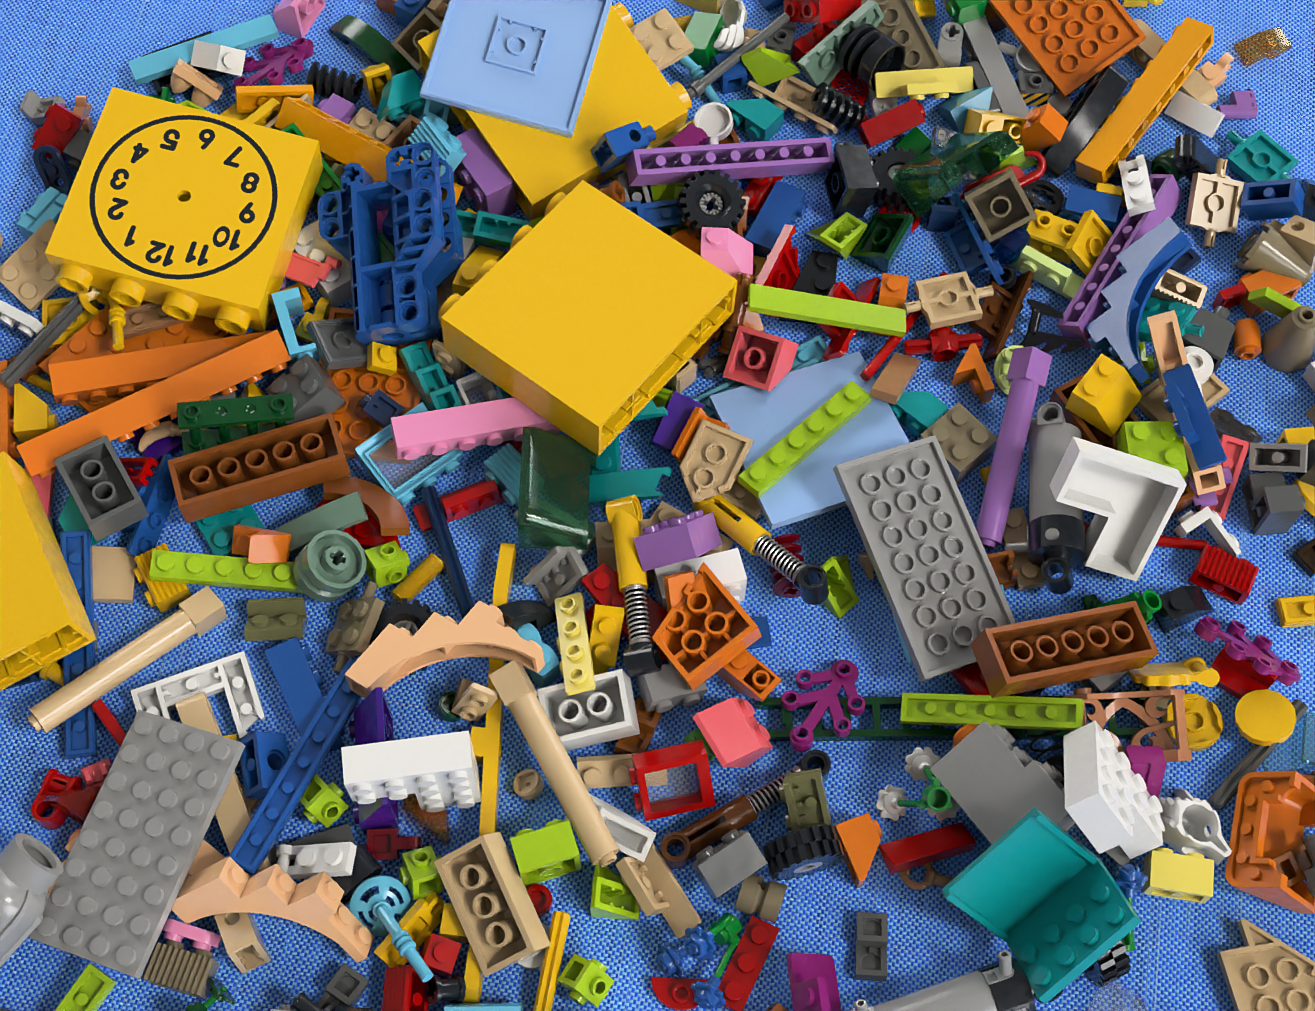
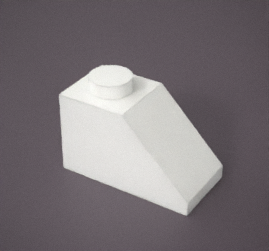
M195 40L190 65L241 77L246 51Z

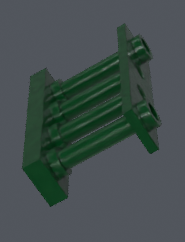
M292 393L177 403L179 430L189 429L187 432H182L184 455L288 425L286 421L295 420ZM275 422V424L258 425V423ZM246 424L245 427L229 428V426ZM218 427V429H210V430H201V429H200V428Z

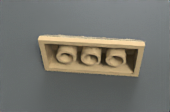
M500 831L484 834L434 861L484 977L551 946Z

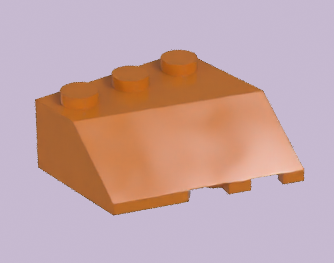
M704 562L698 569L694 583L687 585L683 591L684 596L669 611L652 636L654 642L692 691L762 637L756 623Z

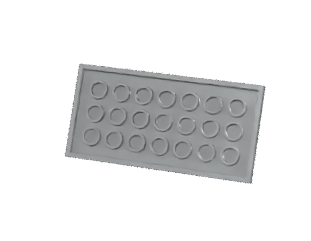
M936 435L837 464L833 471L920 681L923 682L977 663L970 644L981 632L987 628L1014 624L1016 621Z
M138 710L63 866L64 871L56 880L47 899L45 910L43 911V921L31 933L29 938L140 980L245 745L230 738Z

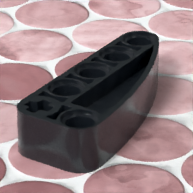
M1110 64L1088 81L1075 98L1064 116L1069 123L1061 141L1044 148L1041 152L1046 160V172L1054 179L1058 178L1084 148L1129 83V80Z

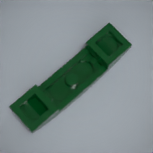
M346 15L329 28V31L345 45L351 43L376 65L381 63L389 65L392 77L414 69L389 40L357 17Z

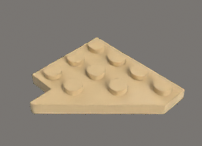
M1242 919L1238 921L1237 924L1245 947L1221 951L1216 954L1234 1010L1315 1011V961L1248 920Z

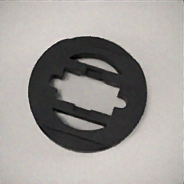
M1038 179L1022 187L1027 198L1033 192L1052 200L1050 205L1047 206L1043 203L1041 205L1035 203V200L1028 198L1034 211L1038 209L1050 212L1055 216L1059 214L1064 202V196L1061 189L1049 181Z

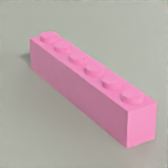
M514 397L391 418V432L397 460H414L428 454L443 455L448 451L457 449L467 451L480 445L496 446L503 441H525L532 436L542 435L549 437L557 432H561L559 428Z

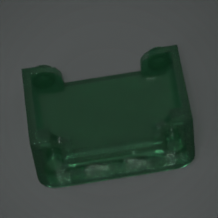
M1005 131L958 133L902 165L894 173L893 182L917 218L927 213L949 191L957 187L961 183L962 175L968 172L975 173L978 180L990 174L1018 150L1019 147Z
M523 427L518 504L519 548L551 549L560 545L562 547L575 546L576 550H587L588 539L593 540L594 522H588L590 470L591 466H596L597 455L571 437L537 427Z

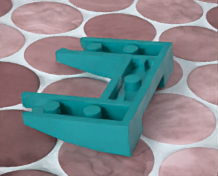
M651 400L631 422L667 416L668 411L664 406L657 408L653 400ZM618 435L599 456L590 451L592 475L588 476L589 503L598 508L606 506L607 501L630 495H636L639 501L661 498L663 493L656 491L662 475L670 477L672 469L670 467L621 471Z

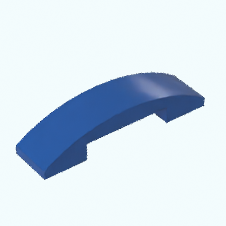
M677 199L642 204L640 200L619 203L659 230L681 226L679 222L682 217H677L676 214L678 209L676 207ZM709 201L708 204H704L707 206L706 211L710 212L714 209L713 202Z

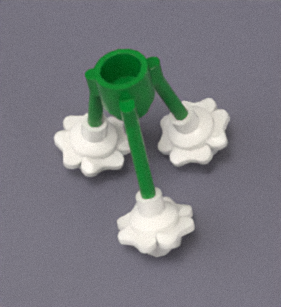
M916 747L912 754L905 757V761L908 764L905 765L904 770L911 774L913 780L918 781L922 778L924 781H930V785L925 787L922 792V799L919 801L909 800L907 796H903V788L887 785L885 790L878 791V801L875 805L876 809L881 810V818H890L892 821H897L899 816L906 815V807H919L921 809L928 807V815H936L938 821H943L945 818H955V810L961 807L945 787L940 786V780L931 772L930 768L940 758L933 754L930 747H926L924 750L921 747Z

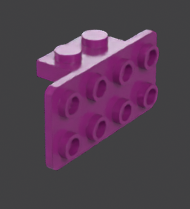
M809 953L788 954L786 959L793 1010L842 1011L833 957L831 955Z

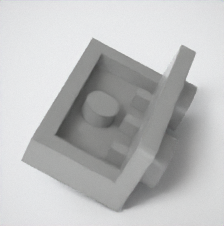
M559 545L551 548L546 553L547 556L540 563L532 566L529 570L530 573L523 579L525 585L537 586L544 601L550 608L555 607L554 600L556 598L569 595L581 584V579L589 574L575 546L562 547Z

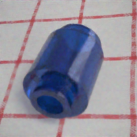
M1018 227L1005 234L994 247V254L997 260L1003 264H1014L1019 259L1026 245L1029 246V233L1024 228Z

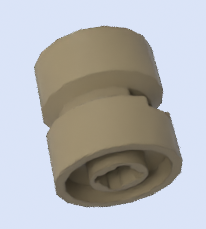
M751 874L743 880L735 910L750 915L753 912H758L759 918L776 923L788 885L774 880L765 883L762 876Z

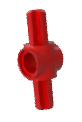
M941 327L931 330L927 338L905 340L903 342V351L907 356L929 354V357H933L935 361L945 362L955 358L959 350H968L970 344L976 343L977 347L981 348L982 336L980 333L957 335L956 331H952L950 327Z

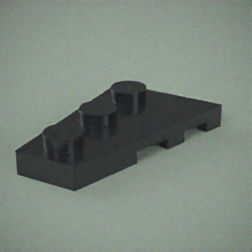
M812 251L792 290L828 296L834 283H836L838 254ZM779 317V321L818 325L814 322Z

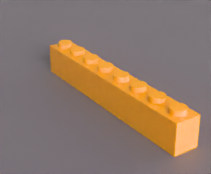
M1186 17L1181 25L1175 27L1171 38L1167 43L1164 42L1161 45L1154 60H1150L1147 63L1145 71L1140 78L1134 80L1130 91L1126 96L1120 98L1113 113L1106 116L1102 127L1093 134L1089 144L1076 156L1075 164L1078 177L1096 185L1097 183L1105 184L1110 180L1119 168L1118 161L1126 159L1214 44L1213 26Z
M284 98L275 124L276 127L283 130L294 122L306 138L319 141L320 151L324 153L323 157L334 162L340 161L344 164L343 167L350 163L360 164L373 177L374 182L386 181V156L392 148L299 98ZM401 156L399 157V161L395 164L399 166L400 161L405 159ZM454 182L455 203L457 204L463 187ZM441 190V201H444L447 197V191Z

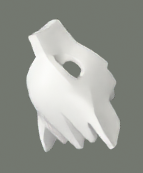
M1183 788L1174 789L1173 792L1176 795L1174 800L1170 797L1166 799L1160 797L1158 800L1163 809L1160 817L1165 828L1162 831L1163 842H1166L1182 855L1186 853L1202 854L1214 860L1216 865H1219L1224 858L1231 854L1232 850L1221 833L1219 816L1206 800L1193 798ZM1206 825H1208V826L1210 827V835H1209V832H1208V830H1207Z

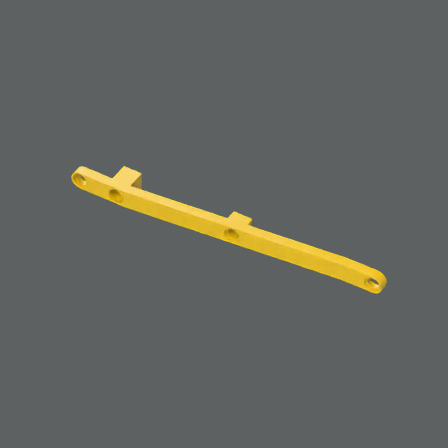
M502 542L500 545L492 604L496 607L510 602L517 551L515 543ZM489 658V689L497 691L489 675L505 666V660ZM500 696L486 712L485 728L472 726L470 735L476 762L479 765H483L479 837L484 834L497 832L504 703ZM444 903L440 936L457 942L469 943L453 904ZM469 943L464 976L466 991L462 1003H479L484 975Z

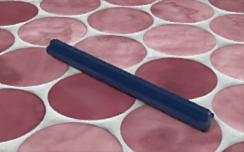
M433 485L421 489L422 497L463 619L474 607V603L436 487Z

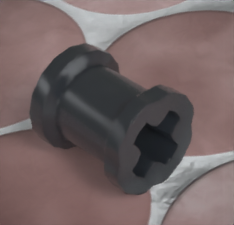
M453 975L451 978L443 979L433 976L425 983V997L430 1005H437L440 1001H452L457 1004L462 1003L465 998L466 984L463 976Z

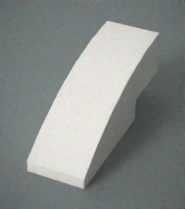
M591 795L620 851L644 862L657 833L618 808Z

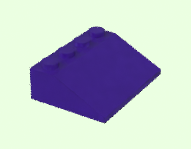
M376 687L354 710V721H349V731L351 739L355 738V745L394 740L393 715L382 687ZM389 797L377 798L374 803L358 804V806L353 808L355 825L359 824L363 833H367L368 829H399L398 800H390Z

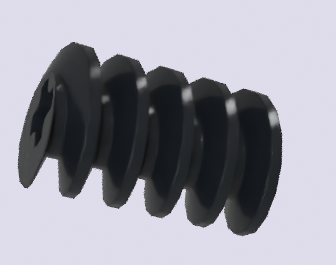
M315 61L310 67L307 85H313L314 94H318L320 97H327L329 99L334 93L355 105L362 94L363 79L360 78L356 82L355 74H350L347 78L346 71H341L338 75V69L335 67L329 72L328 65L324 64L320 68V63Z
M825 82L816 87L811 97L812 113L817 114L821 109L820 118L825 119L829 114L828 122L832 124L837 120V128H841L845 124L844 131L846 133L856 128L866 115V106H861L860 102L853 101L851 97L845 96L840 91L836 92L834 87H828Z

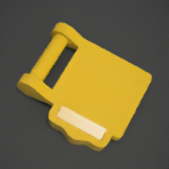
M1192 656L1182 662L1147 663L1143 668L1127 671V674L1135 683H1143L1146 686L1190 685L1191 681H1196L1207 687H1213L1218 684L1220 679L1218 672L1213 668L1206 667V662L1199 656Z

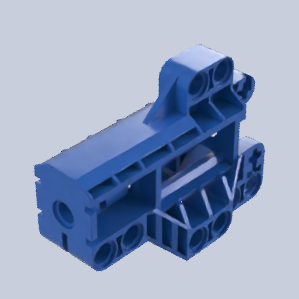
M419 142L396 147L388 152L386 156V181L374 182L373 177L360 164H347L343 168L345 170L344 175L341 176L342 190L328 192L322 195L318 201V221L321 237L350 262L355 339L364 346H368L373 341L392 347L408 344L411 341L420 342L434 338L439 331L436 287L464 262L462 226L456 216L452 167L446 160L438 158L437 151L430 143ZM423 151H431V157L428 160L419 161V156ZM402 156L405 160H401L400 165L397 166L395 163L398 162L399 157ZM441 165L446 168L442 176L439 175ZM441 190L447 191V197L444 201H441ZM392 209L395 261L380 263L377 212ZM449 220L448 224L443 226V223ZM451 244L450 249L444 252L445 247Z

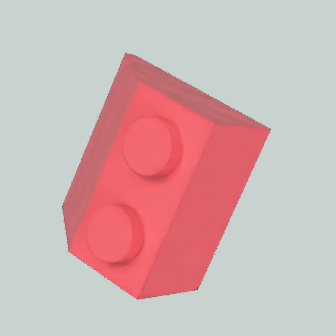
M739 325L722 377L771 392L791 370L799 344L782 337Z
M729 698L692 717L722 767L747 768L773 748L769 741V732L763 725L757 722L754 717V708L747 700Z

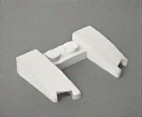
M244 651L130 690L136 712L142 710L173 720L171 709L176 708V702L202 691L205 692L207 697L225 691L240 740L249 735L246 730L259 718L262 721L266 719L252 669Z

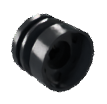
M863 24L857 27L844 42L839 53L838 63L842 70L854 78H858L861 83L875 92L874 74L877 72L901 71L906 51L904 46L891 37L886 36L871 24Z

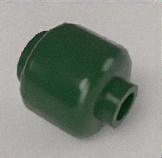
M1174 148L1164 150L1152 160V174H1173L1176 182L1185 176L1173 164Z

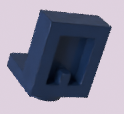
M377 389L372 395L367 392L358 404L362 409L357 416L361 419L366 416L384 429L391 424V418L400 416L405 408L380 389Z

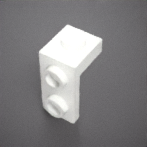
M1208 506L1196 514L1192 510L1178 519L1181 524L1173 529L1178 537L1182 538L1203 524L1219 547L1224 549L1227 554L1237 556L1241 553L1236 537L1231 533H1227L1222 526L1223 522L1219 514L1214 510H1210Z

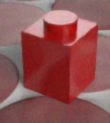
M432 933L426 937L420 956L434 975L445 978L453 971L461 943Z

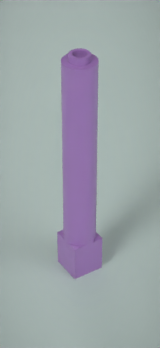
M1034 346L1015 348L1013 350L1006 380L1011 382L976 525V530L983 547L987 549H994L995 545H1001L1038 389L1045 387L1052 356Z

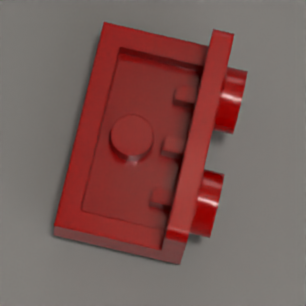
M55 103L47 109L44 115L46 121L43 126L39 127L34 133V143L31 148L36 150L40 146L53 145L60 151L64 159L63 150L80 130L85 119L67 109V105ZM48 153L47 158L53 160L52 155Z

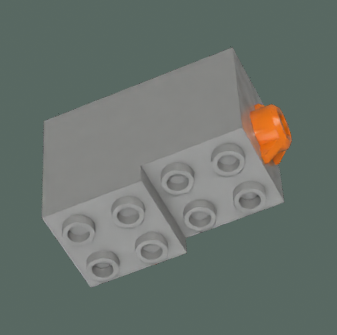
M983 721L980 725L967 724L960 728L953 736L952 750L930 768L931 772L940 780L941 784L991 844L995 843L1034 807L1063 830L1067 831L1075 824V821L1065 809L1064 785L1061 783L1064 780L1062 774L1053 765L1050 766L1047 762L1042 764L1033 760L1024 750L1021 751L1017 746L1014 747L1013 743L1016 740L1004 727L1001 728L997 723L993 726Z

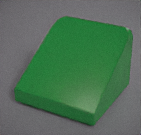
M914 127L895 146L894 150H898V146L904 147L903 151L908 152L910 148L914 150V155L920 153L925 157L930 153L932 142L918 127Z

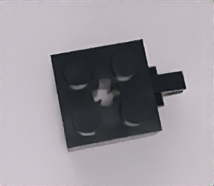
M836 142L833 148L835 162L832 164L824 181L833 217L838 219L845 212H848L856 218H863L867 208L871 205L875 192L879 188L878 178L874 175L872 168V157L868 155L866 145Z

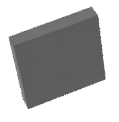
M354 318L308 322L306 326L313 343L316 344L317 352L326 370L367 366V346H364L355 339Z

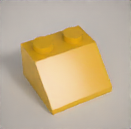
M1101 353L1072 391L1065 408L1110 437H1113L1138 404L1142 395L1127 370Z

